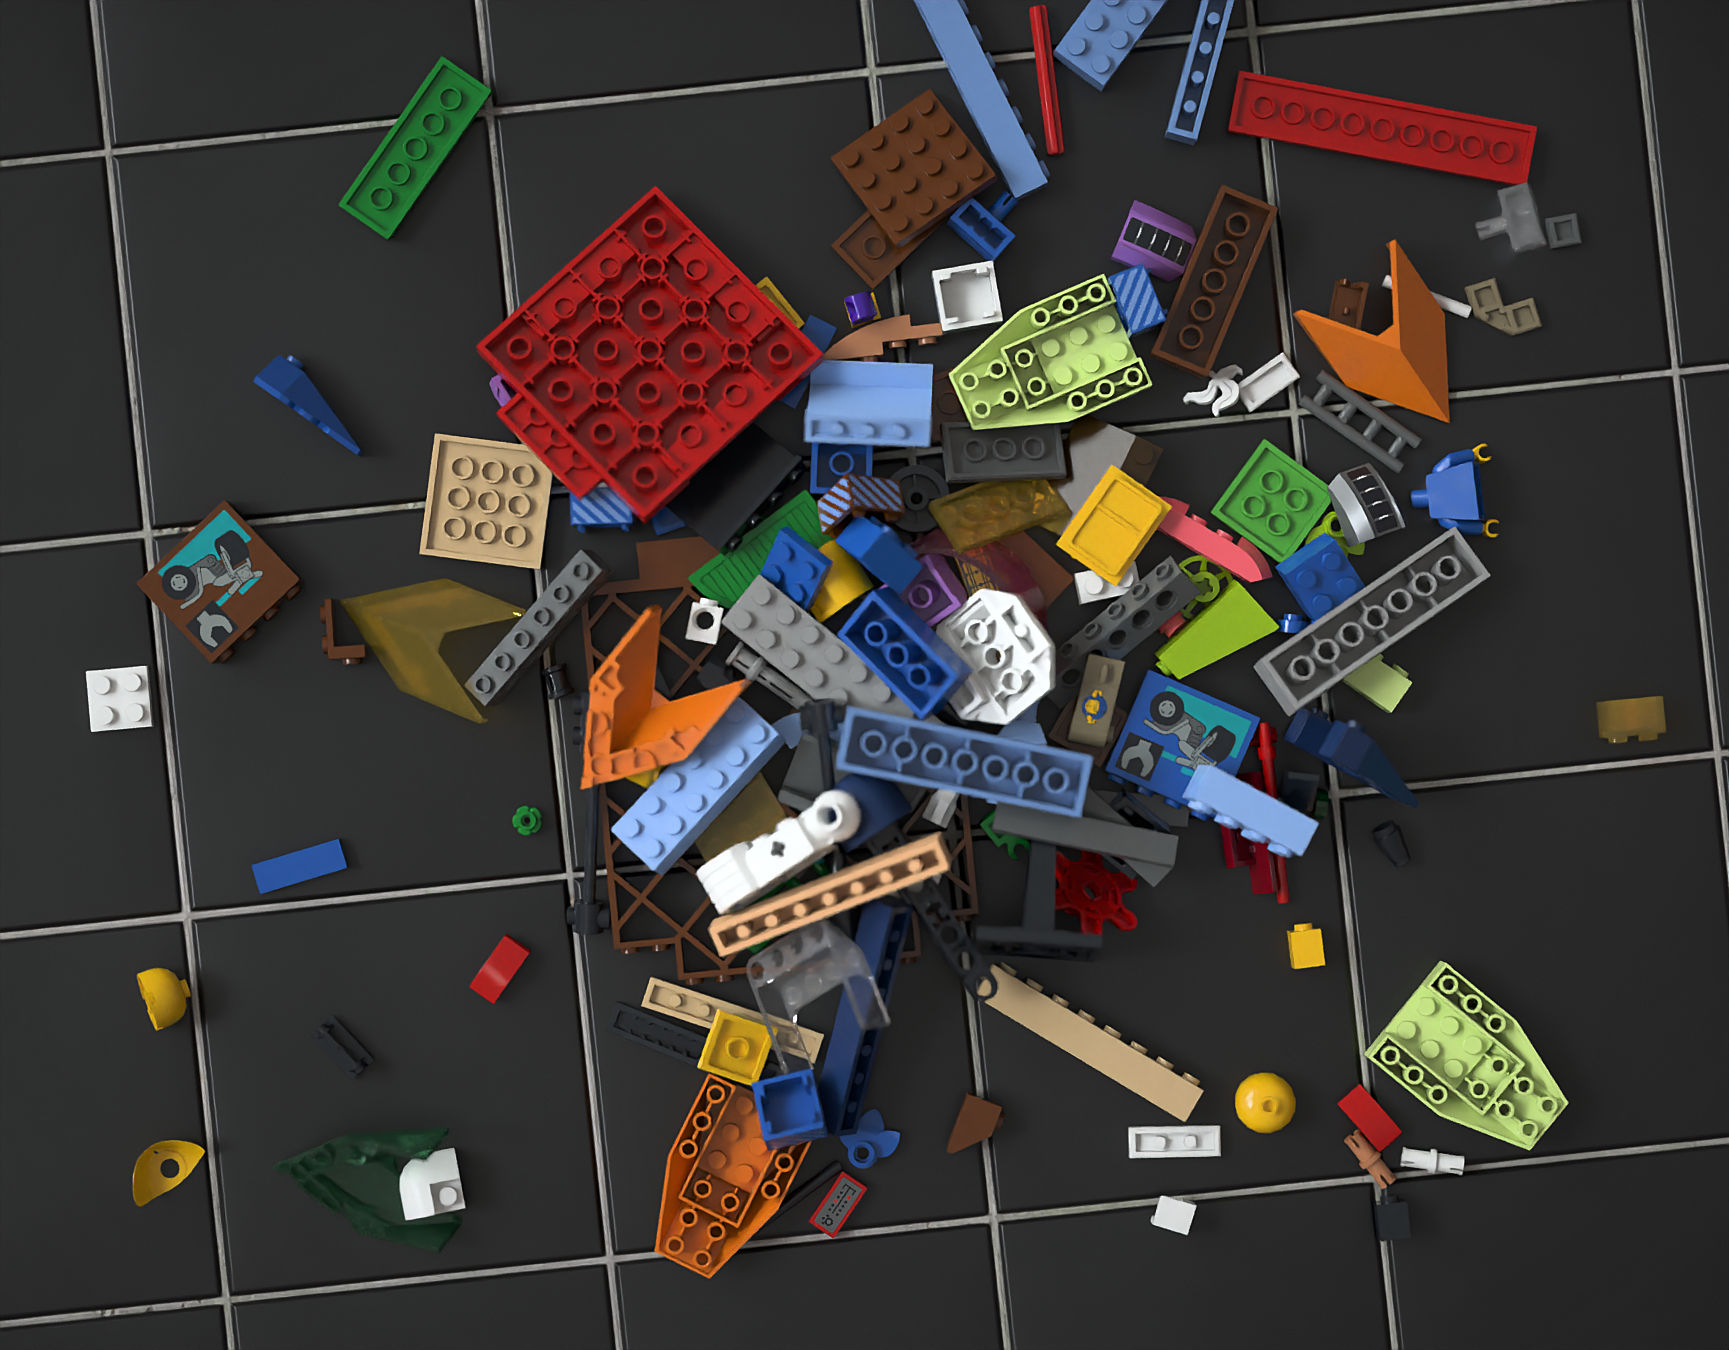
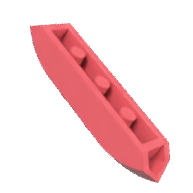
M1158 496L1172 507L1156 530L1217 564L1248 584L1273 577L1264 556L1246 538L1242 536L1235 545L1232 543L1234 538L1224 531L1218 529L1215 533L1206 528L1207 522L1194 514H1191L1190 518L1187 517L1185 514L1190 505L1173 498Z

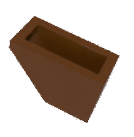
M967 1092L948 1141L946 1152L953 1154L992 1136L994 1129L999 1131L1005 1117V1113L1001 1112L1002 1105Z

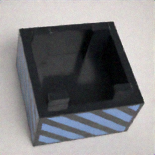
M1124 788L1110 803L1135 828L1172 835L1170 826ZM1101 854L1131 880L1138 874L1122 858Z

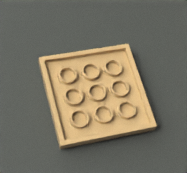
M435 433L419 554L541 570L553 473L526 445Z

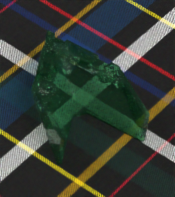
M449 1128L346 1134L278 1162L272 1167L281 1175L283 1172L288 1173L292 1179L298 1182L296 1186L332 1214L335 1215L339 1212L351 1221L350 1227L361 1235L440 1253L462 1224V1219L452 1211L405 1220L400 1194V1176L402 1173L397 1169L396 1156L399 1155L426 1162L448 1135Z

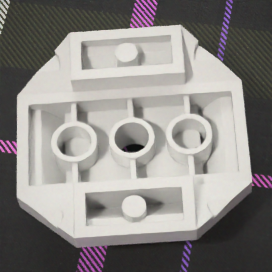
M987 588L980 589L937 626L936 634L974 670L949 700L961 719L1004 725L1011 724L1055 688L1054 644L1020 595ZM997 649L1001 653L1000 663L996 659Z

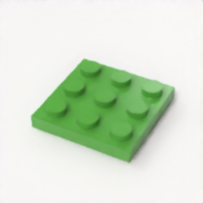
M1263 439L1210 513L1280 564L1294 554L1332 501L1328 493L1329 485L1266 439Z

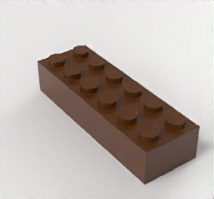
M1221 185L1168 309L1169 313L1165 317L1166 321L1161 326L1149 357L1203 380L1208 377L1277 213V207Z

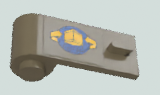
M1089 653L1076 709L1070 724L1068 741L1104 749L1105 743L1111 744L1115 727L1110 726L1125 661Z

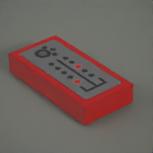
M842 1170L808 1222L834 1239L868 1187Z

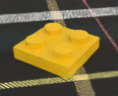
M718 1009L697 1067L752 1086V1083L759 1080L776 1029Z

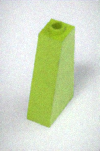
M1232 580L1213 600L1205 605L1154 653L1159 659L1156 665L1167 677L1173 674L1179 680L1276 631L1279 626L1239 582Z

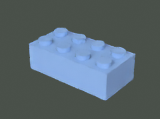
M1198 765L1182 798L1189 801L1187 805L1189 808L1201 814L1206 813L1210 815L1212 813L1216 815L1215 822L1229 829L1231 827L1242 829L1240 835L1255 843H1268L1267 849L1281 857L1302 856L1319 824L1212 765Z

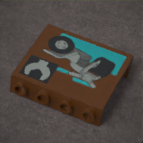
M226 500L219 504L136 583L212 664H217L219 661L223 664L229 660L236 652L233 648L241 640L244 643L250 640L258 631L255 627L263 619L266 622L271 620L280 611L277 606L285 598L288 601L293 599L302 590L299 585L304 581L286 565L237 513L238 510Z

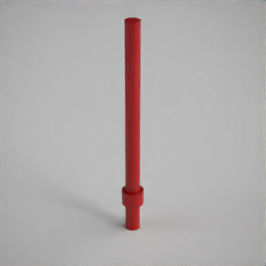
M1259 722L1260 746L1257 747L1258 759L1262 760L1265 794L1279 801L1274 758H1277L1276 746L1272 745L1270 722ZM1273 853L1278 887L1277 900L1278 903H1288L1290 898L1285 856L1281 857Z

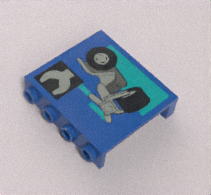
M1146 670L1141 680L1143 683L1110 760L1104 766L1103 771L1109 773L1107 779L1123 786L1126 781L1137 785L1135 791L1151 798L1154 793L1165 797L1163 803L1180 810L1182 805L1187 806L1189 803L1182 796L1198 765H1212L1232 777H1236L1260 717L1154 671ZM1195 810L1191 813L1192 816L1208 822L1210 817L1213 819L1216 817L1212 813L1210 815L1206 813L1201 814Z

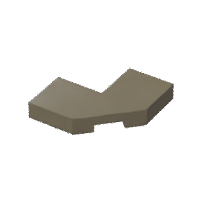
M1495 278L1464 288L1469 304L1472 307L1473 317L1510 336L1542 327L1533 297L1504 306Z

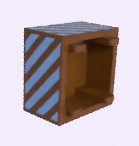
M846 473L817 501L821 532L823 535H830L832 538H838L855 517L862 518L864 516L869 520L873 516L889 528L905 513L899 480Z

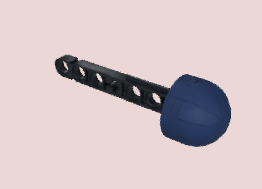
M854 772L842 778L835 785L833 790L849 794L857 802L860 811V822L856 831L849 838L839 841L846 853L863 842L874 857L910 844L895 821L910 812L912 807L891 779ZM834 808L828 814L832 824H835L838 819L837 811ZM894 839L897 844L890 846L884 852L881 847L888 845ZM930 876L921 880L922 889L920 892L910 891L907 885L896 889L902 900L913 906L914 912L954 972L964 978L961 982L974 1000L982 1002L993 998L998 991V982L987 964L983 966L981 955L936 888L939 886L933 877ZM927 902L930 905L936 904L939 909L935 913L939 920L944 917L948 920L940 924L936 929L933 924L938 922L933 914L928 916L925 913V910L928 908ZM950 927L955 930L957 938L953 944H947L942 940L941 932L943 928ZM961 953H968L973 957L974 965L970 970L962 969L959 966L958 958ZM978 979H986L990 983L991 991L988 995L982 996L976 991L975 984Z

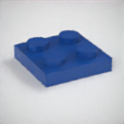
M786 526L780 529L760 575L800 608L807 611L813 607L833 562Z

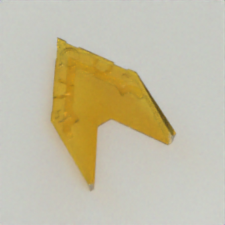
M447 578L339 600L400 691L479 724L486 723L487 718L481 716L438 653V649L446 632L523 617L527 610Z

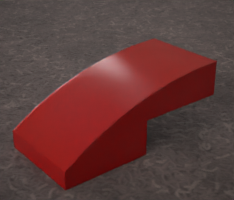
M506 933L469 988L494 1005L531 950Z
M1361 1084L1337 1103L1380 1153L1403 1134Z

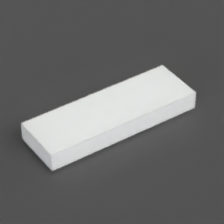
M1220 1125L1128 1127L1129 1158L1221 1156Z

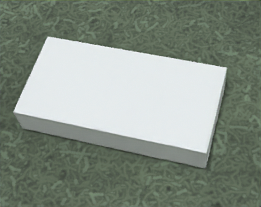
M1282 352L1237 384L1240 388L1239 398L1248 411L1252 412L1300 376Z

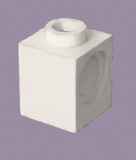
M701 598L700 604L693 602L686 639L717 645L724 612L723 608L718 607L719 601ZM703 612H709L714 617L713 626L706 630L699 628L697 625V618Z

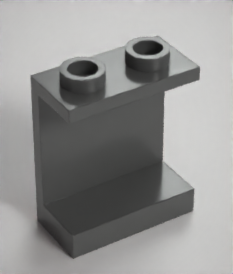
M808 730L802 733L777 799L778 802L804 812L814 806L815 801L824 794L817 734H808ZM830 738L836 785L842 778L853 773V771L836 768L835 763L840 742Z

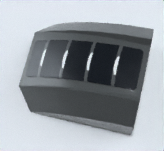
M1370 463L1339 473L1328 486V493L1348 547L1410 525L1392 487L1382 473Z

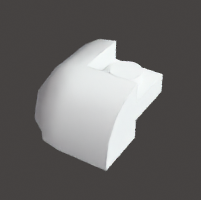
M454 1148L424 1153L413 1158L404 1167L400 1176V1194L405 1220L465 1208Z

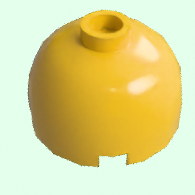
M165 968L148 969L137 974L143 1000L145 999L149 1009L147 1011L155 1029H164L177 1023L186 1011V998L191 996L186 980L179 981L174 972Z
M1266 1072L1248 1076L1239 1085L1235 1094V1108L1238 1118L1247 1128L1258 1133H1273L1281 1130L1291 1121L1295 1112L1296 1098L1292 1087L1285 1079L1274 1073Z

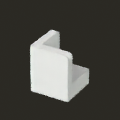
M1162 1195L1160 1196L1155 1215L1151 1217L1152 1225L1188 1235L1196 1205L1194 1202L1185 1199L1181 1201Z

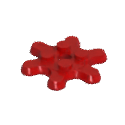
M1081 850L1080 861L1074 862L1066 858L1061 852L1056 851L1055 876L1060 883V888L1055 889V912L1064 909L1069 915H1076L1080 922V934L1102 935V923L1104 921L1112 923L1123 932L1136 928L1138 921L1135 914L1128 910L1122 902L1123 893L1132 892L1136 889V877L1131 880L1122 871L1119 873L1108 871L1103 866L1102 855L1099 853ZM1083 887L1089 888L1095 897L1091 899V896L1086 893Z

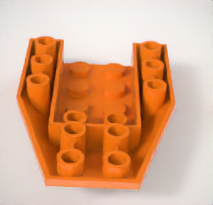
M709 1072L668 1155L655 1252L710 1279L779 1209L812 1141L769 1151L763 1140L754 1092L726 1077Z

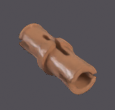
M1359 1129L1353 1132V1136L1350 1134L1344 1142L1360 1160L1359 1165L1361 1168L1368 1170L1381 1190L1387 1187V1183L1389 1185L1392 1184L1397 1177L1393 1175L1380 1158L1382 1154L1372 1148Z

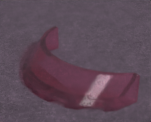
M935 529L909 545L917 553L942 554L967 562L987 575L1002 592L1020 595L1047 633L1045 602L1037 581L1032 579L1030 570L1025 563L1000 542L977 532L959 529Z

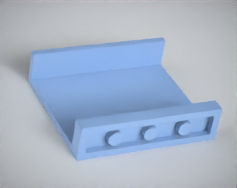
M823 360L811 372L809 402L805 418V441L929 447L933 364Z

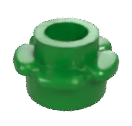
M522 806L517 809V814L513 816L512 823L520 834L529 836L532 832L536 833L541 829L542 821L540 818L542 815L535 807ZM525 818H530V823H525Z

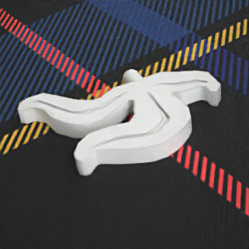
M1234 364L1220 369L1217 374L1210 371L1209 376L1212 380L1209 382L1208 388L1202 392L1187 393L1183 399L1186 405L1190 402H1195L1199 405L1210 404L1214 401L1217 390L1220 388L1222 396L1212 405L1214 416L1219 417L1220 411L1233 406L1239 399L1240 388L1231 379L1236 374L1243 375L1242 369Z

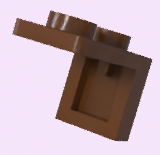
M325 599V605L320 606L321 623L326 624L327 636H322L323 653L328 654L329 660L343 659V665L361 664V658H369L368 645L338 646L335 599Z

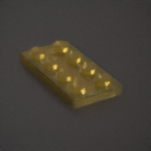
M1046 479L981 482L933 500L929 505V510L959 555L1063 515L1065 509Z

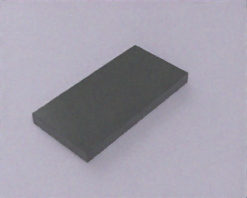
M969 421L942 422L939 426L946 484L1064 479L1067 476L1060 423L972 430Z

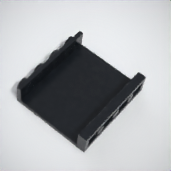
M752 422L689 480L690 483L665 507L725 557L729 551L734 552L743 542L742 536L749 529L754 530L762 522L764 512L770 506L775 507L784 496L783 491L790 483L794 485L800 480L804 474L805 464L799 455L793 456Z

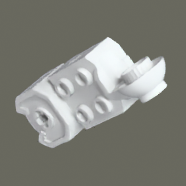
M831 790L826 792L815 801L814 806L800 814V818L794 820L791 817L777 825L778 831L771 836L767 833L754 841L742 842L702 866L697 871V876L703 882V886L707 893H709V897L715 904L719 914L725 912L728 914L747 907L772 891L782 882H786L836 848L834 842L845 840L856 831L860 822V811L857 802L843 791ZM832 808L838 814L835 824H832L828 817L829 811Z

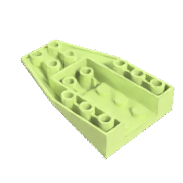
M1104 274L1019 310L948 374L972 430L1070 422L1148 390L1153 385L1141 357H1136L1114 307L1116 300Z
M1443 961L1436 965L1364 1053L1367 1058L1439 1116L1527 1150L1532 1149L1568 1105V1101L1518 1022Z

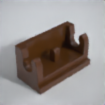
M1348 279L1336 280L1328 319L1360 330L1369 283L1362 281L1354 283L1349 282Z

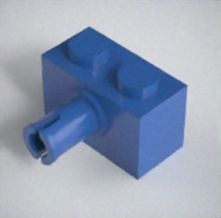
M1003 191L987 210L974 198H971L956 210L947 223L952 230L987 261H993V263L1015 238V235L1001 223L1007 214L1018 204L1017 200L1012 197L1006 205H1003L1011 195L1006 191Z

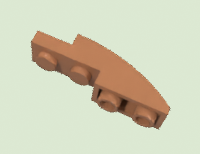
M909 314L888 318L862 327L847 335L823 354V360L878 362V358L883 357L882 345H888L889 349H900L907 347L906 342L918 341L919 346L936 344V339L942 338L941 323L911 326Z

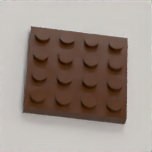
M930 89L831 157L833 164L897 249L903 247L998 180L994 171Z

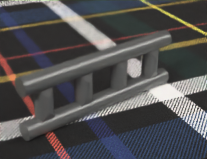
M1322 369L1316 378L1317 381L1323 384L1313 399L1305 394L1299 405L1393 471L1399 473L1404 463L1397 459L1407 444L1416 448L1422 439ZM1332 392L1347 401L1338 417L1323 407ZM1357 409L1373 419L1363 434L1348 424ZM1382 426L1397 436L1388 451L1373 442Z

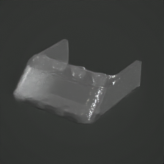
M824 918L797 928L754 955L748 961L747 976L785 1075L813 1069L796 1022L799 1010L841 983H844L862 1030L885 1027L890 1023L861 948ZM755 966L763 967L764 972H755Z

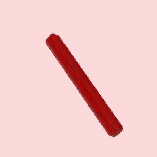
M1037 5L1031 7L1029 12L1048 155H1060L1065 152L1048 11L1046 6Z

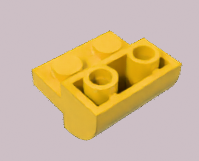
M837 538L817 549L833 562L814 605L810 608L819 623L825 621L874 587L858 561L835 542Z

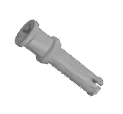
M741 641L725 662L728 666L733 665L743 672L749 681L757 680L798 710L799 706H805L804 702L813 698L767 666V661H765L764 657H757L744 648V643Z

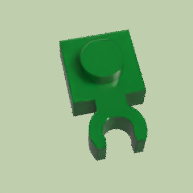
M994 809L980 820L979 824L997 847L1006 843L1009 856L1017 860L1018 857L1013 851L1015 845L1022 844L1029 850V842L1026 838L992 832L995 815Z

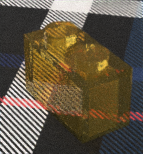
M1663 696L1596 702L1599 737L1609 738V744L1627 742V736L1639 735V741L1658 739L1657 733H1666Z

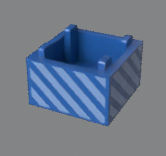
M1143 263L1112 275L1107 280L1116 300L1114 307L1128 339L1161 327L1166 321L1165 315L1169 313L1167 309L1162 310L1148 274L1152 273L1151 267L1145 269Z
M596 487L581 502L570 492L571 525L577 528V531H580V533H585V528L622 527L624 532H629V527L636 526L635 514L609 487Z
M812 1069L752 1083L763 1140L769 1151L828 1137L817 1080Z

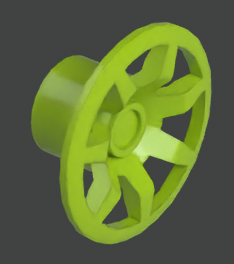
M1193 556L1179 564L1201 592L1188 603L1185 610L1183 608L1179 610L1188 619L1195 616L1189 612L1197 602L1203 603V606H1205L1221 592L1219 591V581L1223 577L1227 578L1228 584L1233 580L1231 573L1217 564L1215 565L1222 570L1221 573L1214 576L1212 573L1207 572V562L1215 563L1203 556ZM1201 561L1199 573L1195 575L1184 568L1191 562Z

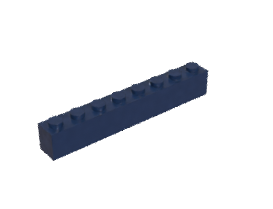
M889 893L867 900L864 903L818 1088L827 1131L834 1137L857 1133L913 911V906Z

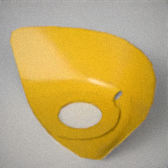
M176 1140L161 1141L146 1149L136 1162L133 1173V1195L137 1206L142 1207L152 1199L180 1184L197 1165L205 1150L199 1145ZM166 1159H173L179 1164V1173L174 1178H167L161 1173V1164Z

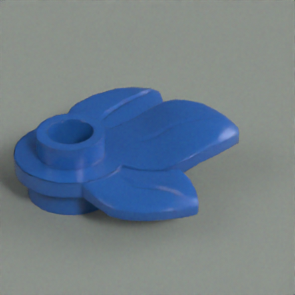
M872 1109L860 1118L856 1134L840 1136V1140L848 1148L850 1162L857 1168L865 1169L871 1167L877 1158L890 1156L894 1152L900 1140V1133L890 1130L884 1131V1122L880 1112L877 1109ZM861 1147H865L869 1151V1156L865 1159L860 1158L857 1154L858 1149Z

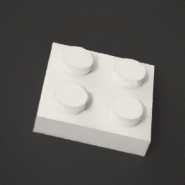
M149 666L86 671L91 732L154 726Z

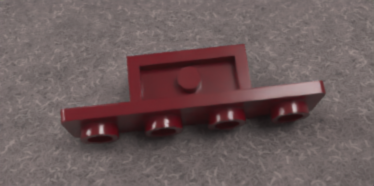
M1260 772L1236 775V779L1264 793ZM1220 824L1227 869L1249 865L1253 894L1277 892L1273 852L1267 849L1269 844L1266 842L1264 844L1260 842L1255 843L1240 835L1242 829H1234L1232 827L1229 829Z

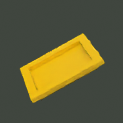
M1111 465L1056 545L1071 555L1073 559L1078 560L1094 571L1097 576H1101L1116 587L1172 506L1145 488L1143 484H1139L1117 467Z

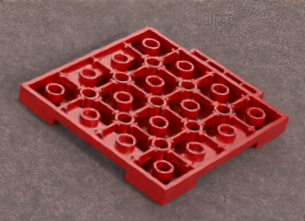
M656 185L476 346L478 354L517 393L496 412L497 417L580 502L601 482H604L644 524L680 493L699 470L776 400L780 401L823 362V353Z

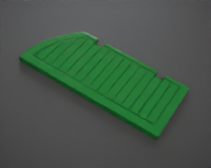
M805 489L763 520L754 530H750L742 536L743 542L736 551H729L725 557L719 553L687 578L706 597L719 601V605L731 609L761 573L780 529L788 526L816 549H819L835 538L822 534L817 503Z

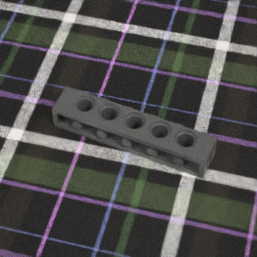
M580 549L464 686L484 706H498L614 570L593 550Z
M1171 556L1157 565L1153 571L1133 585L1129 591L1109 605L1105 611L1055 651V688L1046 696L1059 709L1079 694L1089 653L1120 660L1201 593L1190 576Z

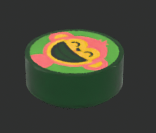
M1317 788L1313 809L1309 811L1311 818H1325L1329 802L1326 789Z

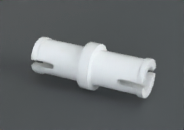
M1406 1147L1402 1149L1401 1167L1427 1169L1428 1173H1435V1171L1458 1175L1463 1173L1464 1156L1437 1153L1436 1149H1430V1152L1408 1149Z

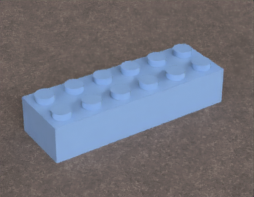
M739 697L692 753L684 760L672 762L616 823L611 831L653 871L664 876L787 740Z

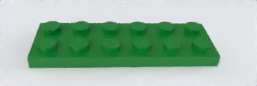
M442 56L338 206L390 241L493 93L492 90Z

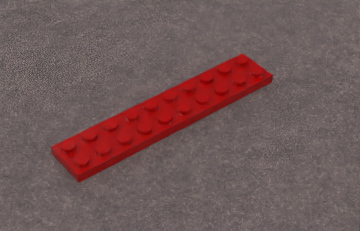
M1239 71L1227 132L1524 188L1527 185L1537 126Z

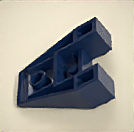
M1314 706L1311 711L1304 708L1298 710L1283 738L1284 740L1389 798L1417 808L1419 802L1374 739L1364 734L1365 727L1352 720H1349L1347 724L1336 720L1333 724L1327 720L1329 714Z

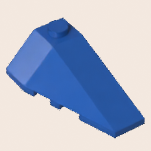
M278 355L256 376L253 382L297 411L305 419L321 428L325 433L361 457L364 451L309 375L302 371L304 364L291 355L287 359Z

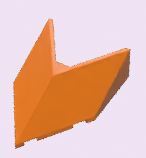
M1396 239L1385 244L1390 250L1392 326L1380 335L1375 336L1304 310H1297L1293 313V316L1348 388L1450 423L1445 313Z
M656 604L647 608L590 679L589 691L591 692L587 713L584 748L585 763L581 790L686 759L752 682L744 679L677 700H668L655 689L662 607Z

